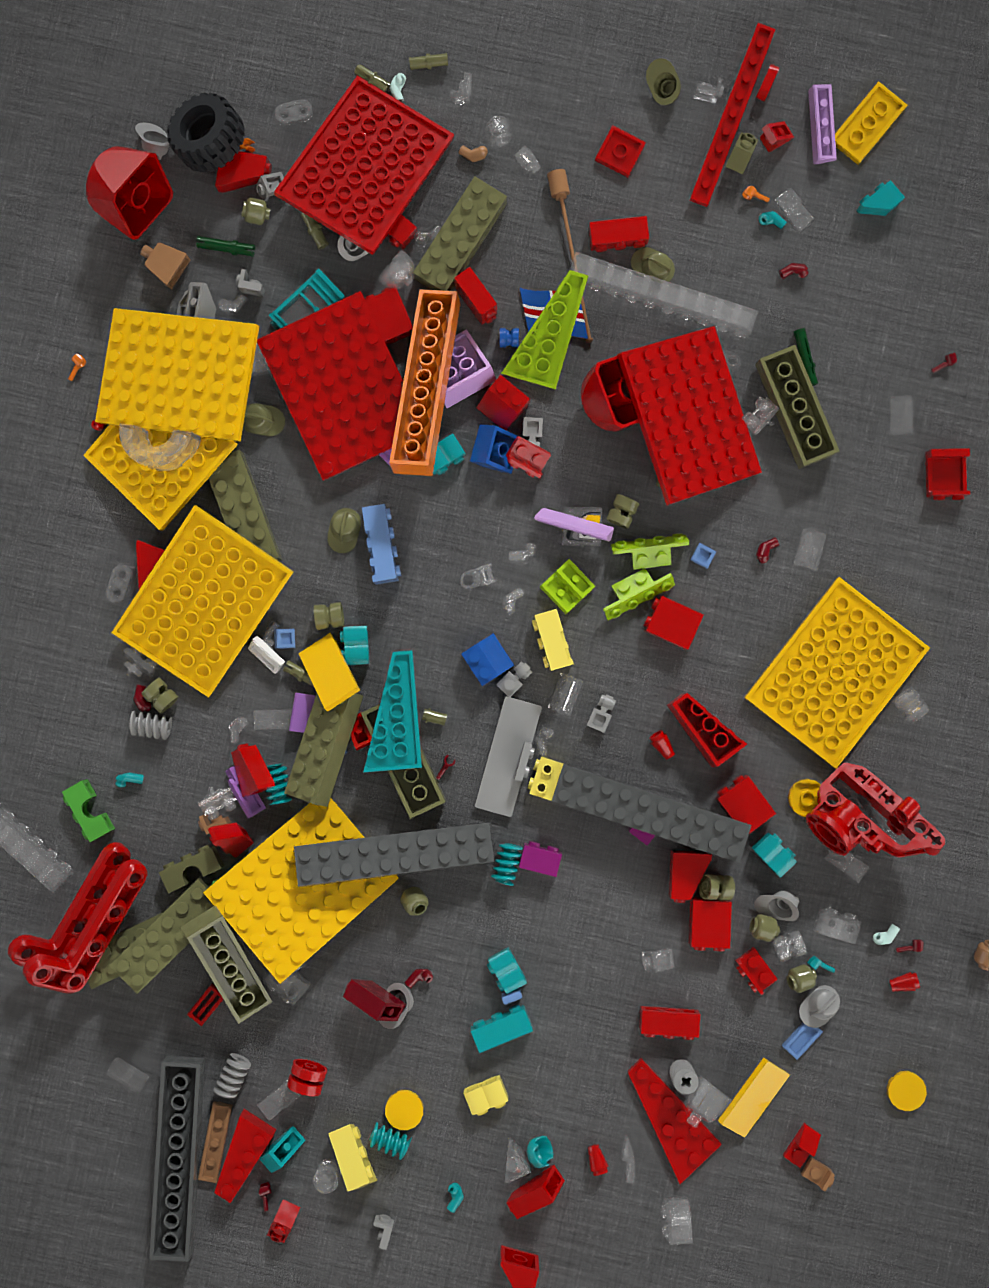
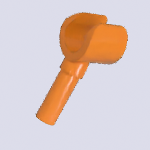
M244 138L243 144L239 146L240 150L245 149L253 153L255 148L250 145L255 142L249 138Z
M754 186L747 187L742 193V196L747 200H751L753 196L767 203L770 198L757 192Z
M75 354L72 357V361L76 365L73 367L68 378L70 381H73L77 371L86 365V359L82 355Z

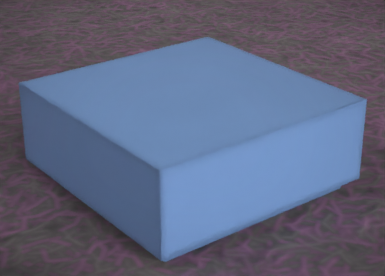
M699 543L690 561L708 569L716 551Z
M274 629L275 649L295 648V629Z
M520 988L509 994L502 993V1000L505 1005L522 999Z

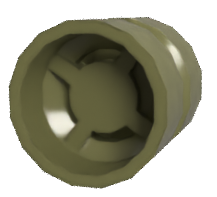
M617 494L613 502L614 509H610L606 520L621 528L629 529L633 520L631 515L636 513L639 503L631 498Z
M341 602L330 603L329 607L323 604L314 605V620L317 630L326 629L330 624L333 628L344 627V613Z
M159 677L147 686L142 695L148 702H153V707L162 714L179 697L172 689L168 690V685Z
M704 874L699 883L700 896L705 900L718 899L729 901L735 894L734 879L730 875Z

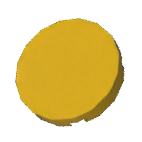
M802 779L794 783L788 794V801L792 810L798 815L806 817L818 805L817 792L821 784L811 779Z
M910 1071L896 1073L894 1077L889 1079L886 1087L887 1096L891 1103L903 1111H913L919 1108L924 1103L927 1095L924 1081L917 1074Z
M410 1090L397 1091L389 1097L386 1103L385 1116L388 1122L396 1129H412L422 1119L423 1103L419 1096Z

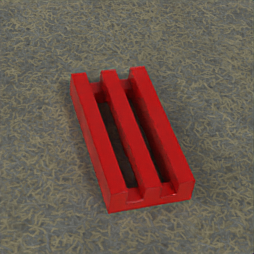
M213 983L187 1013L201 1027L224 1000ZM212 990L214 994L195 1016L193 1012ZM218 995L220 997L206 1016L200 1020L199 1017Z

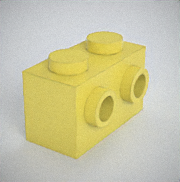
M543 756L540 760L537 759L533 769L537 771L535 778L531 777L528 784V789H531L529 794L552 801L564 763Z

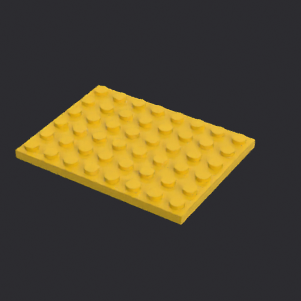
M114 308L95 422L241 442L259 325Z
M195 505L111 633L209 698L294 571Z
M837 577L744 698L833 768L837 769L930 647L842 578Z
M330 798L328 807L309 803L203 892L279 984L399 879L397 875L298 887L294 846L365 838L332 798Z

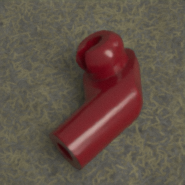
M791 263L779 270V275L784 279L796 273L800 278H805L809 272L805 264Z

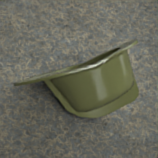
M663 58L654 60L646 71L647 84L657 103L661 105L671 104L677 100L681 91L679 77L670 61Z
M645 247L640 248L632 255L631 266L639 276L656 284H665L674 276V263L666 254Z
M258 403L246 406L243 428L247 432L263 436H275L284 429L285 417L278 408Z
M342 508L335 512L331 519L327 541L329 546L338 553L350 552L358 541L361 519L355 510Z

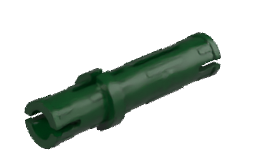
M197 237V241L204 242H196L197 248L228 252L234 256L240 254L254 257L255 252L248 251V249L255 250L254 244L239 243L238 240H233L232 242L208 237Z
M797 329L793 331L797 349L811 384L815 386L819 383L815 373L816 364L813 363L806 329Z

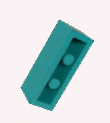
M524 1005L512 1006L508 1012L503 1014L502 1012L495 1013L491 1016V1019L486 1021L484 1019L478 1020L471 1026V1034L479 1053L533 1031V1025Z

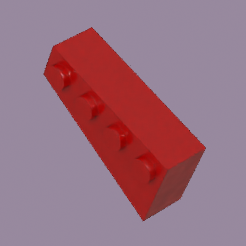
M683 693L667 704L670 711L711 767L720 766L748 745L736 736L731 729L723 725L717 717L709 713L690 694Z

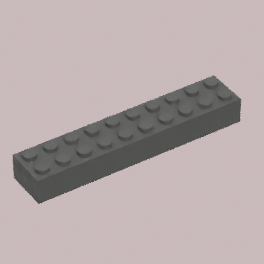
M563 764L552 798V802L738 863L741 861L752 826Z
M489 823L294 846L298 887L494 862Z
M166 1056L161 1062L150 1260L189 1262L194 1252L205 1058Z

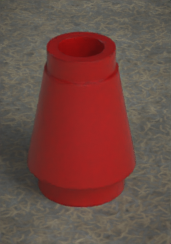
M659 730L650 736V744L666 760L675 755L667 733Z
M908 972L889 980L892 992L916 991V989L920 988L916 973Z
M599 1144L587 1147L590 1172L593 1173V1176L607 1173L609 1165L599 1148Z

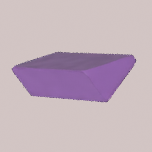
M295 693L289 731L304 733L316 697L315 695Z

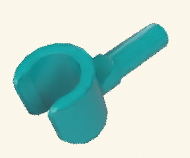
M812 956L807 962L815 970L821 966L832 973L835 972V968L825 964L816 956Z

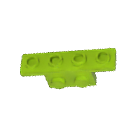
M676 533L668 537L655 536L652 539L637 538L629 542L617 541L611 544V550L614 555L631 553L633 570L671 565V547L689 545V540L685 534Z
M646 568L612 585V589L619 600L603 609L607 620L617 618L629 609H634L639 604L653 599L656 595L670 590L675 586L672 574L669 573L653 581Z

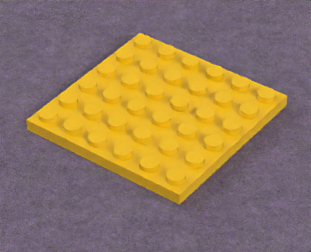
M109 425L83 456L160 531H163L238 443L232 440Z

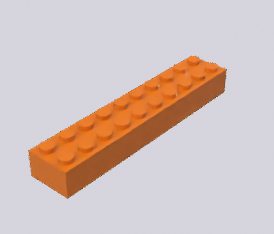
M419 290L389 461L394 474L433 476L461 305L457 291Z

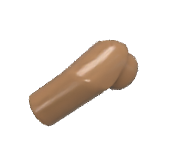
M463 145L458 154L471 162H477L486 157L488 150L485 146L470 150Z

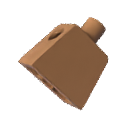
M157 243L154 249L145 245L140 253L143 257L147 258L144 264L147 269L171 290L191 260L186 253L162 243Z

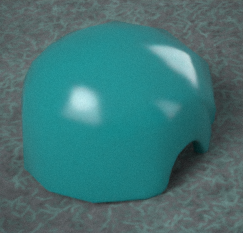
M547 1136L533 1138L527 1145L528 1160L535 1168L549 1166L547 1162L553 1158V1147Z

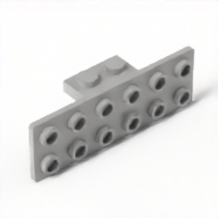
M505 697L476 799V808L508 817L512 816L523 777L527 778L530 768L527 767L528 759L532 760L535 748H532V741L542 709L540 705Z

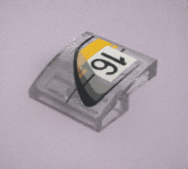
M563 507L564 514L602 524V507ZM562 529V546H601V539Z

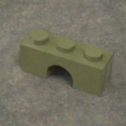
M203 846L197 849L199 853L193 856L189 853L180 857L181 862L174 864V861L163 865L164 870L158 873L167 892H173L190 883L187 877L189 866L199 868L203 877L224 867L225 865L216 846Z

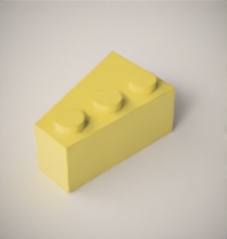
M557 609L534 615L535 620H532L534 631H538L540 635L537 642L540 650L544 649L545 657H542L545 668L549 667V670L552 671L573 665L574 663L570 657L569 647L563 633Z
M349 1124L328 1133L347 1191H353L377 1181L368 1159L367 1151L360 1140L361 1134L357 1126Z

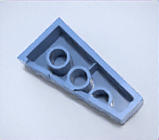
M385 504L362 507L365 532L368 535L367 546L369 553H371L369 559L372 572H374V575H372L373 583L378 585L399 581L398 576H401L400 565H396L395 562L398 552L397 547L392 544V539L395 538L394 529L389 527L388 521L392 519L390 508L386 509Z

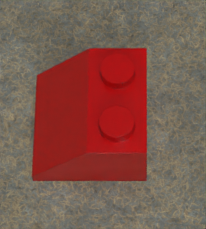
M500 374L487 390L476 409L499 428L507 431L530 404V398Z
M501 1245L500 1266L512 1287L535 1288L539 1275L538 1255Z

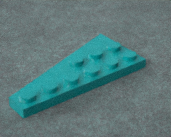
M413 650L392 653L363 772L422 768Z

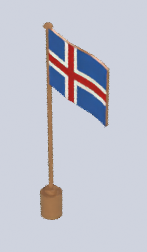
M556 169L547 173L552 198L560 201L573 269L575 272H578L564 199L570 194L566 170ZM520 288L528 332L556 291H533ZM582 297L571 337L583 338L588 343H591L593 338H591L584 299Z

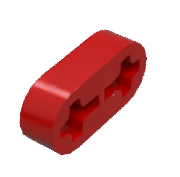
M773 64L770 65L756 96L757 99L765 101L779 71V67Z

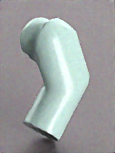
M403 73L395 75L389 86L392 96L400 102L404 101L401 90L405 84L406 76Z
M891 924L887 932L875 933L873 941L878 945L891 944L900 928Z

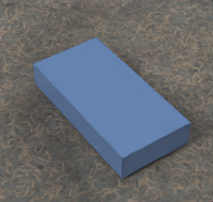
M802 1022L782 1044V1047L798 1060L823 1031L819 1027H808Z

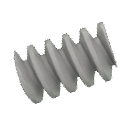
M132 711L129 729L132 735L144 736L146 734L148 738L154 736L155 739L161 737L163 740H166L171 733L172 717H170L169 721H166V715H163L161 720H159L158 714H155L154 718L151 719V714L148 713L146 718H144L143 712H140L138 717H136V712Z
M230 1054L233 1059H227L226 1061L230 1067H223V1070L227 1073H221L220 1077L223 1081L217 1080L216 1082L220 1088H213V1091L222 1097L235 1098L238 1095L241 1083L245 1080L244 1076L248 1073L247 1069L251 1067L250 1061L239 1054Z
M683 1059L673 1062L669 1073L676 1090L682 1094L695 1092L699 1081L690 1062Z

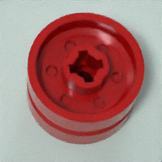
M295 1059L292 1064V1074L289 1075L287 1087L301 1095L319 1096L328 1069L318 1062L307 1059Z

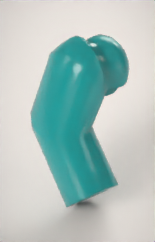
M774 211L764 212L758 219L761 225L775 224L780 229L787 223Z
M130 772L120 774L116 777L115 785L124 788L126 782L142 784L144 775Z
M452 1183L448 1187V1192H450L452 1199L447 1209L452 1213H455L464 1199L462 1188L458 1183Z

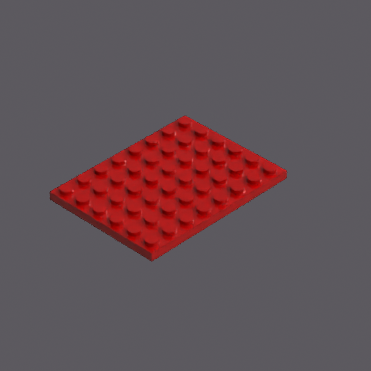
M357 75L275 189L274 195L374 255L454 139V134Z
M361 291L257 339L258 346L323 481L392 449L402 392L401 381L403 383V379Z
M715 326L617 354L666 505L762 473Z

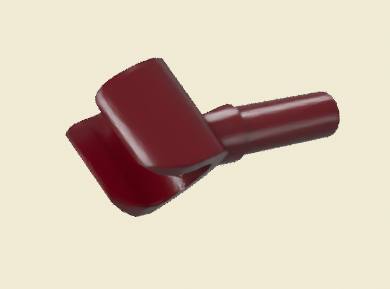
M956 353L946 355V362L932 368V373L944 367L954 365L957 362Z
M449 755L444 758V765L436 776L438 780L441 779L448 767L455 764V759L452 764L446 762Z
M913 939L912 946L898 947L896 952H921L924 942L919 939Z
M269 1182L261 1184L259 1189L264 1211L269 1210L267 1195L272 1193Z

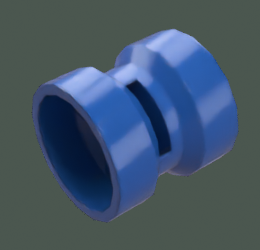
M500 328V348H505L509 345L513 348L519 347V328H513L511 331L506 328Z

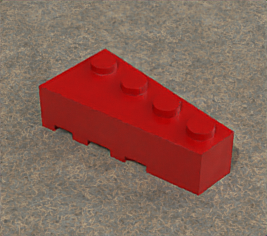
M246 1109L242 1111L214 1192L229 1203L236 1196L276 1131L274 1127Z

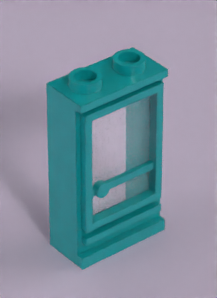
M317 269L303 285L269 314L272 320L270 324L275 330H278L346 297L320 269Z

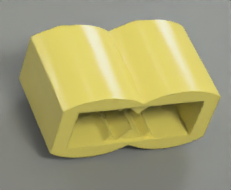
M500 1075L465 1088L463 1093L472 1115H484L488 1112L489 1108H501L508 1101V1094Z

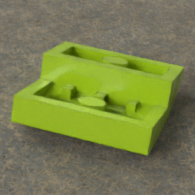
M570 559L540 586L565 615L595 587Z

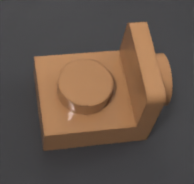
M206 814L199 816L200 821H198L200 829L203 832L205 831L206 835L209 834L208 828L212 826L231 823L228 816L222 818V815L211 819V824Z
M812 1157L809 1158L801 1172L803 1177L817 1184L823 1191L831 1187L834 1182L835 1175L832 1170Z

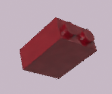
M351 979L343 995L346 1000L376 1021H398L406 1003L370 980Z

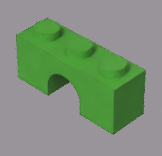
M88 779L82 780L62 791L64 795L63 800L72 809L73 819L82 827L83 830L81 832L86 840L93 842L115 830L107 813L92 816L88 812V802L97 796Z

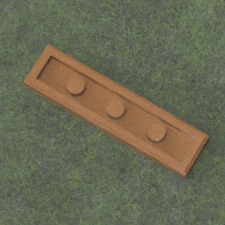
M216 1101L212 1104L198 1180L212 1183L218 1182L233 1107L231 1104Z

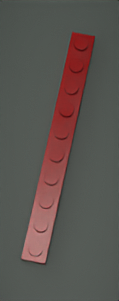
M758 23L689 200L705 207L709 204L776 29L761 23Z

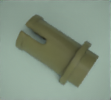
M431 708L424 709L422 720L425 723L429 721L444 726L447 714L432 711Z

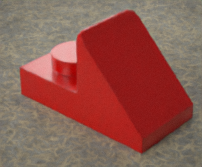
M785 121L765 125L762 128L764 133L760 136V140L768 152H772L794 138Z
M361 713L357 714L351 733L356 751L370 745L372 739Z
M804 1123L783 1153V1156L801 1168L809 1155L813 1157L816 1155L821 1134Z

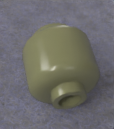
M250 197L247 201H243L241 217H244L245 222L262 225L265 219L269 220L270 208H267L265 200Z
M419 887L407 888L400 898L403 908L412 916L423 914L429 904L427 896Z
M758 914L751 919L749 931L752 932L754 938L770 942L779 935L780 926L777 925V920L774 917Z
M806 964L790 969L786 977L790 989L798 993L814 988L817 979L815 970Z

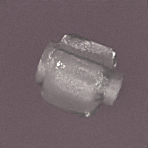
M494 116L486 124V131L492 144L504 146L509 143L513 136V131L508 118Z

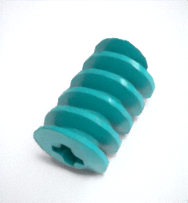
M283 763L267 765L275 782L274 787L266 790V792L272 793V795L267 797V800L273 801L269 805L292 800V797L286 796L287 794L284 793L288 783L284 779L289 777V775L282 773L287 770L286 766L281 765Z
M511 843L499 844L503 851L497 852L501 859H495L499 866L493 867L497 874H491V877L499 883L513 886L514 883L510 880H515L516 876L512 872L518 871L514 865L520 863L515 857H521L522 854L517 850H522L523 847Z
M376 1122L369 1138L370 1148L378 1144L377 1151L385 1147V1154L392 1150V1157L399 1153V1160H401L408 1150L412 1137L408 1141L406 1134L400 1138L399 1131L392 1135V1128L385 1132V1125L378 1129V1122Z

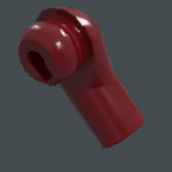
M776 537L759 545L756 557L760 563L768 562L770 549L779 546Z
M137 684L133 701L139 711L149 712L152 704L148 701L146 702L142 695L146 686Z
M416 969L404 983L409 988H412L418 981L430 983L433 980V975L428 969Z

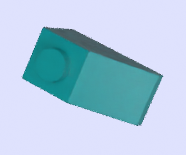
M291 1126L260 1156L259 1160L273 1173L283 1167L305 1142V1139L294 1126Z

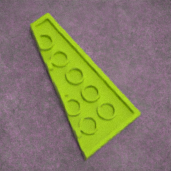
M569 270L501 374L556 389L588 275Z

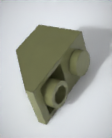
M741 132L725 167L743 174L758 139L750 133Z

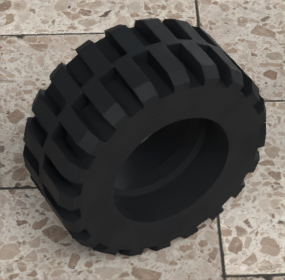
M200 93V96L194 95L190 100H185L182 103L183 105L175 110V115L171 116V124L167 128V139L171 149L191 170L207 172L209 170L212 172L217 170L216 168L226 166L225 163L231 162L234 159L235 153L238 154L240 151L239 146L244 141V123L223 96L215 93ZM212 127V129L204 137L200 138V136L207 129Z

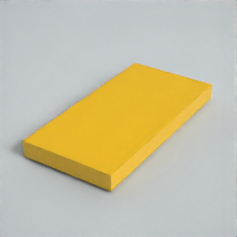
M878 81L835 133L836 148L859 165L908 105Z
M331 633L298 653L327 712L360 691Z
M763 1058L718 1119L719 1123L745 1138L790 1074Z

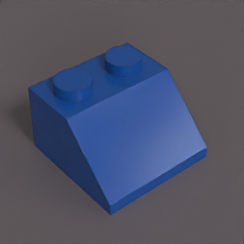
M479 425L470 462L485 468L512 474L513 467L508 464L506 453L517 435L494 425Z
M494 633L461 653L482 686L514 666Z

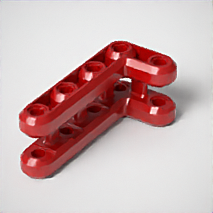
M114 842L107 845L101 851L52 938L47 940L32 935H21L10 943L8 955L14 964L23 967V976L28 983L33 986L69 994L80 991L86 985L148 876L146 867L140 861L131 859L129 849L122 843Z

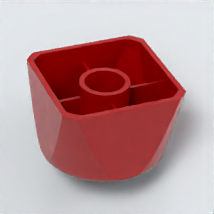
M114 146L102 152L93 162L86 180V196L93 210L132 240L138 239L172 201L174 193L156 153L121 146Z
M615 356L597 362L587 373L581 386V401L585 413L595 425L607 431L617 432L638 424L639 421L618 357Z

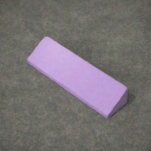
M831 84L812 85L808 94L813 164L836 161Z
M542 508L534 517L535 520L541 523L608 542L611 541L614 528L547 508Z

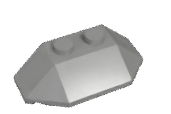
M190 282L188 290L179 302L176 315L215 319L216 307L207 284Z

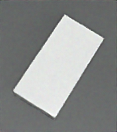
M258 636L253 638L248 646V649L275 674L285 663Z

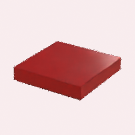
M612 125L595 157V161L628 178L646 142Z

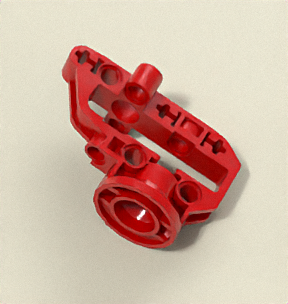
M845 762L839 766L820 785L817 792L818 805L806 815V822L809 828L822 844L831 851L843 856L847 855L858 843L868 852L871 850L877 854L882 849L899 858L923 853L934 856L939 854L945 845L944 836L919 814L920 805L916 800L908 796L903 800L872 772L860 765ZM838 779L844 781L858 795L861 794L871 803V806L888 820L886 824L892 832L899 836L903 833L911 841L906 845L896 843L870 820L856 804L844 797L832 785ZM827 800H833L836 804H829ZM857 826L864 827L866 831H860ZM914 828H920L923 833L916 832Z

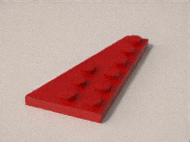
M640 1058L628 1070V1074L678 1182L681 1184L722 1143L653 1069Z

